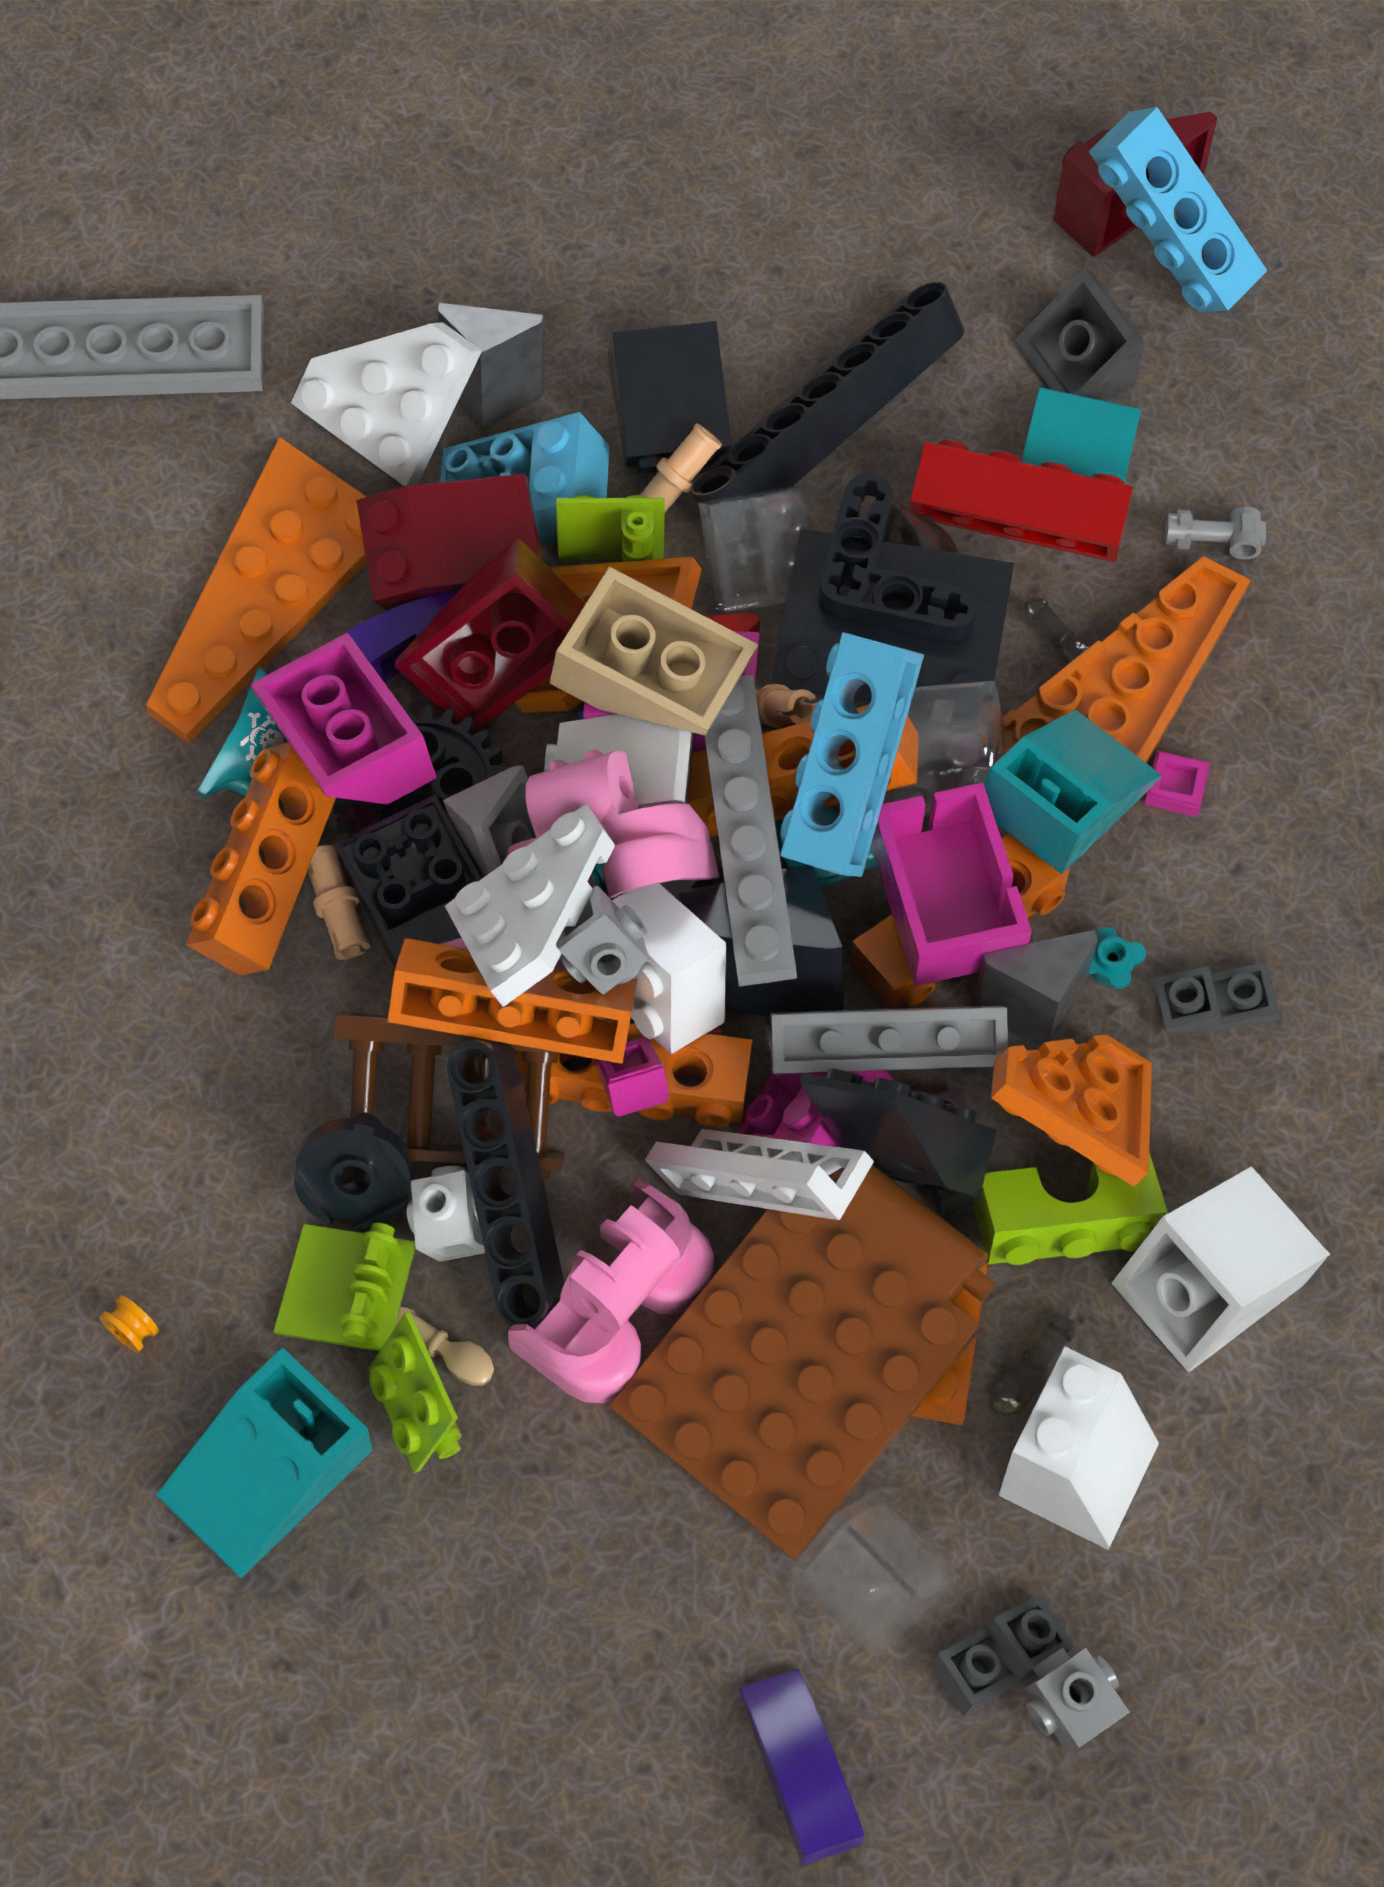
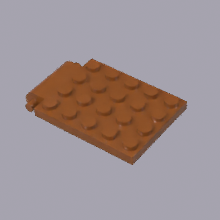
M872 1164L840 1220L768 1209L609 1407L792 1559L797 1561L979 1333L981 1325L953 1303L964 1289L981 1302L992 1292L996 1283L980 1271L988 1259V1254ZM840 1168L830 1174L829 1177L836 1183L845 1168Z

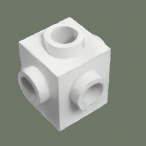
M444 1166L432 1170V1177L412 1180V1201H409L407 1205V1219L410 1229L415 1236V1249L439 1262L484 1254L485 1249L467 1169L461 1166Z

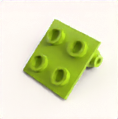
M589 495L556 498L559 561L622 560V562L664 559L665 498H649L644 495H632L626 498H595Z
M373 1223L371 1230L365 1233L303 1224L275 1324L274 1334L380 1351L396 1325L415 1253V1241L394 1238L395 1229L383 1223Z
M406 1312L368 1370L370 1372L371 1390L376 1399L383 1402L393 1424L392 1433L396 1447L402 1454H406L413 1472L416 1473L423 1468L435 1451L439 1459L448 1458L459 1452L461 1447L458 1440L462 1434L455 1422L458 1417L410 1312Z

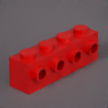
M941 440L938 444L925 442L910 499L911 517L1116 562L1131 504L1133 486L1125 485L1123 480L1109 474L1098 473L1094 474L1093 477L1073 474L1070 468L1058 463L1045 462L1041 466L1022 463L1017 456L1007 452L993 451L989 455L971 452L967 446L956 441Z

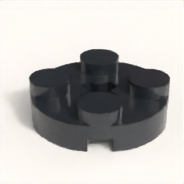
M358 1113L351 1118L328 1121L315 1128L306 1137L296 1159L295 1190L302 1204L319 1220L332 1225L333 1219L341 1222L352 1223L351 1229L367 1230L371 1229L373 1223L386 1224L401 1212L411 1189L414 1167L408 1148L393 1131L382 1126L376 1116L369 1113ZM345 1166H358L365 1170V1181L359 1182L355 1177L344 1179L341 1174L344 1172Z

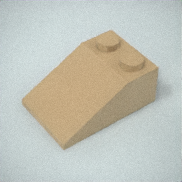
M609 566L557 649L550 684L599 710L706 736L751 661L759 644Z

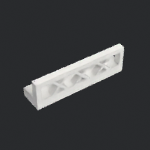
M701 1129L692 1146L656 1142L645 1159L654 1171L679 1195L834 1220L841 1219L874 1163L870 1156L862 1150ZM840 1168H845L836 1183L829 1177L830 1174Z

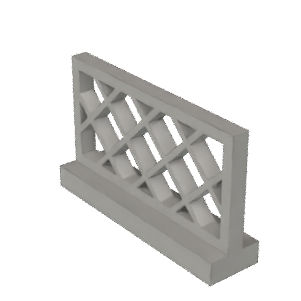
M1004 1005L770 1013L771 1023H765V1040L771 1049L773 1074L828 1072V1068L844 1071L993 1067L994 1061L1008 1048L1007 1007Z

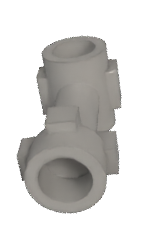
M1238 507L1229 513V521L1193 520L1191 510L1177 509V513L1166 514L1164 544L1176 545V549L1189 550L1191 541L1229 543V551L1233 557L1237 559H1252L1260 555L1262 546L1265 545L1266 522L1261 521L1260 511L1253 507Z

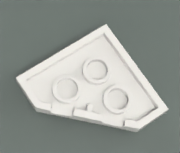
M443 322L427 324L311 358L291 404L403 486L417 485L482 350Z
M584 804L575 812L561 816L554 822L549 831L528 846L516 849L510 853L502 865L480 881L466 885L459 891L455 899L445 905L488 988L503 1007L553 971L561 955V951L557 948L556 943L565 926L576 925L593 891V888L587 881L596 863H607L615 847L610 836L587 804Z

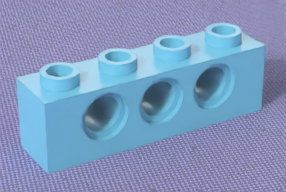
M1158 107L1128 112L1089 151L1098 165L1100 177L1107 185L1114 188L1127 207L1126 213L1134 225L1143 230L1154 246V254L1157 260L1171 271L1182 287L1184 299L1200 313L1228 311L1267 272V269ZM1146 167L1149 171V181L1146 177ZM1174 208H1175L1176 214H1177V219H1176V221H1175V218H1174ZM1202 249L1204 252V261L1202 260Z
M842 632L840 643H836L833 646L827 660L826 672L830 679L825 697L818 701L812 714L811 730L814 732L810 751L808 755L801 759L797 768L795 783L799 790L793 810L786 814L781 826L780 841L784 843L781 857L840 875L862 877L924 658L923 654ZM867 683L871 689V702L867 709L859 713L854 705V695L860 686ZM851 739L856 748V756L853 763L844 769L839 762L838 753L842 744ZM835 795L840 803V813L838 818L829 825L824 818L823 807L826 800L830 796Z

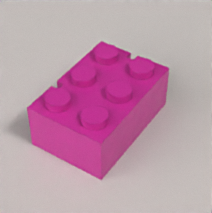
M983 783L933 793L928 824L930 830L921 832L926 806L923 795L882 804L871 847L914 986L980 972L984 953L1029 944L1032 930L1017 886L1011 887L1014 876Z

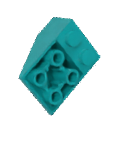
M1074 710L1019 740L990 767L984 787L996 824L1060 874H1063L1160 780L1162 775L1079 711Z
M282 1347L236 1391L156 1495L204 1544L242 1579L373 1451L369 1431L353 1413Z

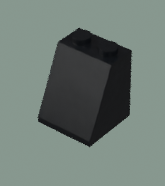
M717 321L612 332L608 349V362L625 466L637 465L638 472L659 471L656 467L662 458L669 459L693 430L696 423L707 429L722 443L720 449L715 451L704 466L712 465L720 458V455H723L732 446Z
M805 864L782 869L797 979L739 987L725 882L678 892L679 901L726 942L725 1011L770 1016V1013L843 1011L842 945L813 866Z

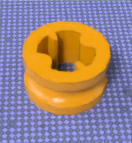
M119 1295L115 1300L116 1309L111 1313L104 1311L99 1319L116 1339L131 1351L139 1354L144 1348L142 1344L144 1337H154L159 1332V1328L138 1305L127 1297Z

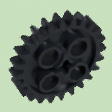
M431 705L424 707L421 718H413L408 706H404L403 709L423 735L427 749L436 752L430 759L437 778L390 804L336 798L332 809L334 814L339 815L336 818L340 833H349L348 836L383 820L381 817L392 816L433 795H436L450 820L443 800L451 797L447 795L451 790L456 787L469 788L507 770V766L500 765L503 762L500 747H490L492 743L487 730L475 734L473 718L467 717L460 724L456 725L453 709L448 708L439 720L434 719Z

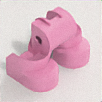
M596 749L585 752V760L568 764L559 759L549 763L550 770L529 777L526 783L525 798L527 811L536 838L508 847L507 856L516 849L528 846L549 831L554 822L561 816L575 812L584 804H587L615 844L607 863L601 864L609 898L615 899L630 890L675 880H713L720 878L708 827L690 804L671 803L638 808L626 751H613L603 754ZM591 873L587 882L592 888H594L595 885Z
M639 1179L633 1185V1204L638 1207V1210L630 1205L617 1222L607 1219L600 1226L601 1238L621 1252L615 1261L608 1266L592 1254L580 1250L573 1257V1266L562 1288L560 1301L534 1330L527 1324L512 1325L508 1330L510 1350L566 1393L583 1402L605 1403L614 1400L641 1367V1343L635 1327L628 1321L640 1305L658 1314L678 1315L684 1313L714 1276L715 1256L709 1240L697 1227L690 1223L687 1213L679 1203Z

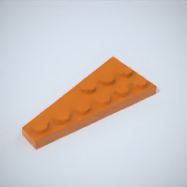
M279 437L146 704L149 716L189 744L255 677L257 669H263L367 564L356 502L358 499L365 498V495Z
M1203 556L1160 590L1157 598L1137 614L1133 612L1120 622L1118 629L1102 642L1098 640L1039 687L1037 694L1016 711L1012 709L999 719L997 726L980 740L976 738L964 747L960 759L988 773L990 767L1024 736L1077 710L1145 763H1148L1245 595L1251 579Z

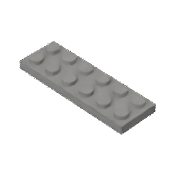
M262 295L0 303V399L263 391L264 306Z

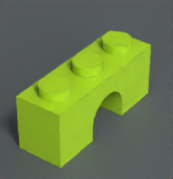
M1149 1154V1173L1134 1187L1115 1175L1103 1172L1093 1162L1085 1193L1087 1199L1076 1203L1063 1202L1049 1195L1041 1184L1037 1167L986 1173L980 1198H974L973 1210L984 1251L988 1254V1265L999 1263L1023 1265L1035 1259L1059 1256L1082 1258L1093 1252L1119 1249L1129 1252L1137 1251L1161 1218L1168 1214L1151 1155Z

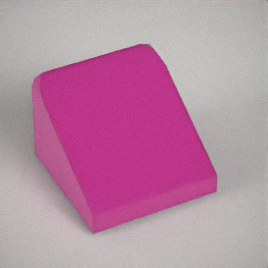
M642 1037L626 1042L622 1064L594 1059L610 1106L616 1116H624L669 1100L670 1096L664 1067L648 1038Z

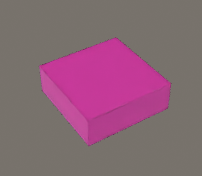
M1157 750L1152 768L1162 776L1146 793L1144 805L1198 817L1210 762Z

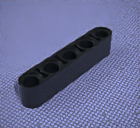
M480 1038L466 1040L457 1044L450 1052L447 1061V1072L496 1307L500 1316L507 1324L511 1326L527 1324L531 1327L541 1323L560 1301V1294L565 1283L518 1059L513 1047L508 1043ZM480 1050L488 1056L491 1062V1070L486 1079L481 1078L475 1069V1057ZM491 1109H495L503 1120V1130L499 1137H495L487 1126V1115ZM503 1167L508 1168L515 1178V1189L511 1196L506 1194L499 1184V1173ZM515 1225L525 1232L528 1240V1246L524 1254L518 1252L511 1242V1231ZM526 1284L533 1286L540 1297V1306L537 1312L530 1310L524 1302L523 1290Z

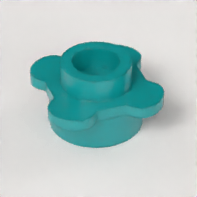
M1100 928L1096 931L1098 941L1089 974L1099 983L1111 986L1114 989L1126 988L1131 982V974L1135 965L1141 964L1145 960V948L1139 942L1130 943L1118 937L1117 932L1113 928ZM1114 954L1118 960L1115 962L1109 961L1107 956Z

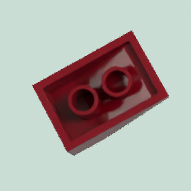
M1210 111L1166 119L1204 175L1218 117ZM1111 129L1099 132L1086 142H1077L1066 152L1062 159L1059 189L1056 193L1057 201L1053 221L1093 257L1137 228L1129 219L1126 213L1127 207L1114 188L1107 185L1100 177L1098 165L1089 153ZM1146 167V177L1149 181V171Z
M525 474L405 486L356 500L373 601L386 611L407 602L438 593L460 590L481 567L517 539H520L543 561L528 477Z
M517 539L481 567L395 660V667L443 712L448 708L453 709L457 725L467 717L473 718L476 732L552 674L556 651L586 604L520 539Z

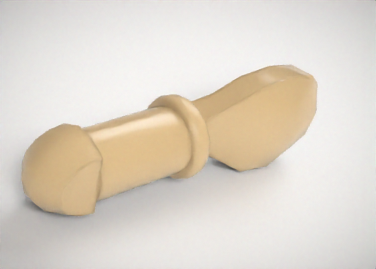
M400 1307L396 1325L404 1313L410 1312L430 1357L437 1355L442 1357L448 1371L454 1377L472 1386H483L491 1380L494 1372L492 1359L482 1347L470 1341L449 1342V1335L446 1331H439L415 1315L414 1310L408 1307Z

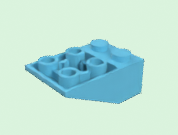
M578 412L443 448L440 483L525 474L528 477L539 543L558 544L556 498H572L578 495L606 498L610 445L586 418Z

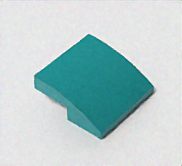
M1039 387L1022 463L1041 466L1042 463L1053 462L1067 466L1072 470L1073 474L1093 477L1094 474L1103 473L1116 476L1125 482L1141 409Z

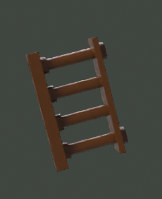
M341 1011L336 1014L334 1038L349 1039L348 1049L354 1050L350 1118L358 1113L374 1115L377 1051H383L384 1042L407 1043L406 1053L412 1054L407 1142H404L411 1154L412 1161L467 1164L462 1145L430 1143L435 1055H441L442 1046H456L466 1040L478 1038L387 1022L388 1014ZM510 1044L515 1051H523V1061L528 1062L526 1102L542 1178L549 1179L551 1170L561 1171L565 1159V1152L546 1151L551 1064L557 1063L559 1052ZM480 1050L475 1057V1069L481 1078L486 1079L491 1070V1062L488 1056ZM489 1111V1113H488V1115H487V1126H488V1129H489V1123H490V1111Z

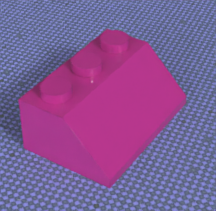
M348 633L250 684L259 701L325 796L390 804L437 778L423 735Z

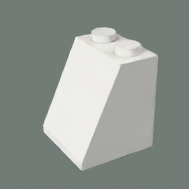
M620 714L563 722L559 724L557 745L547 744L544 771L550 770V762L559 759L568 764L585 760V752L594 749L603 754L613 751H626L639 809L671 803L688 804L693 732Z
M1251 1166L1163 1216L1111 1284L1186 1371L1190 1372L1300 1289L1330 1253Z
M1064 1346L1012 1452L999 1492V1496L1109 1550L1159 1444L1122 1374Z

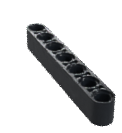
M942 282L927 283L910 292L693 481L691 492L713 535L716 537L731 536L749 526L961 339L965 330L946 284Z

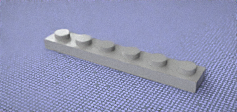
M753 675L741 676L705 736L739 987L797 979Z

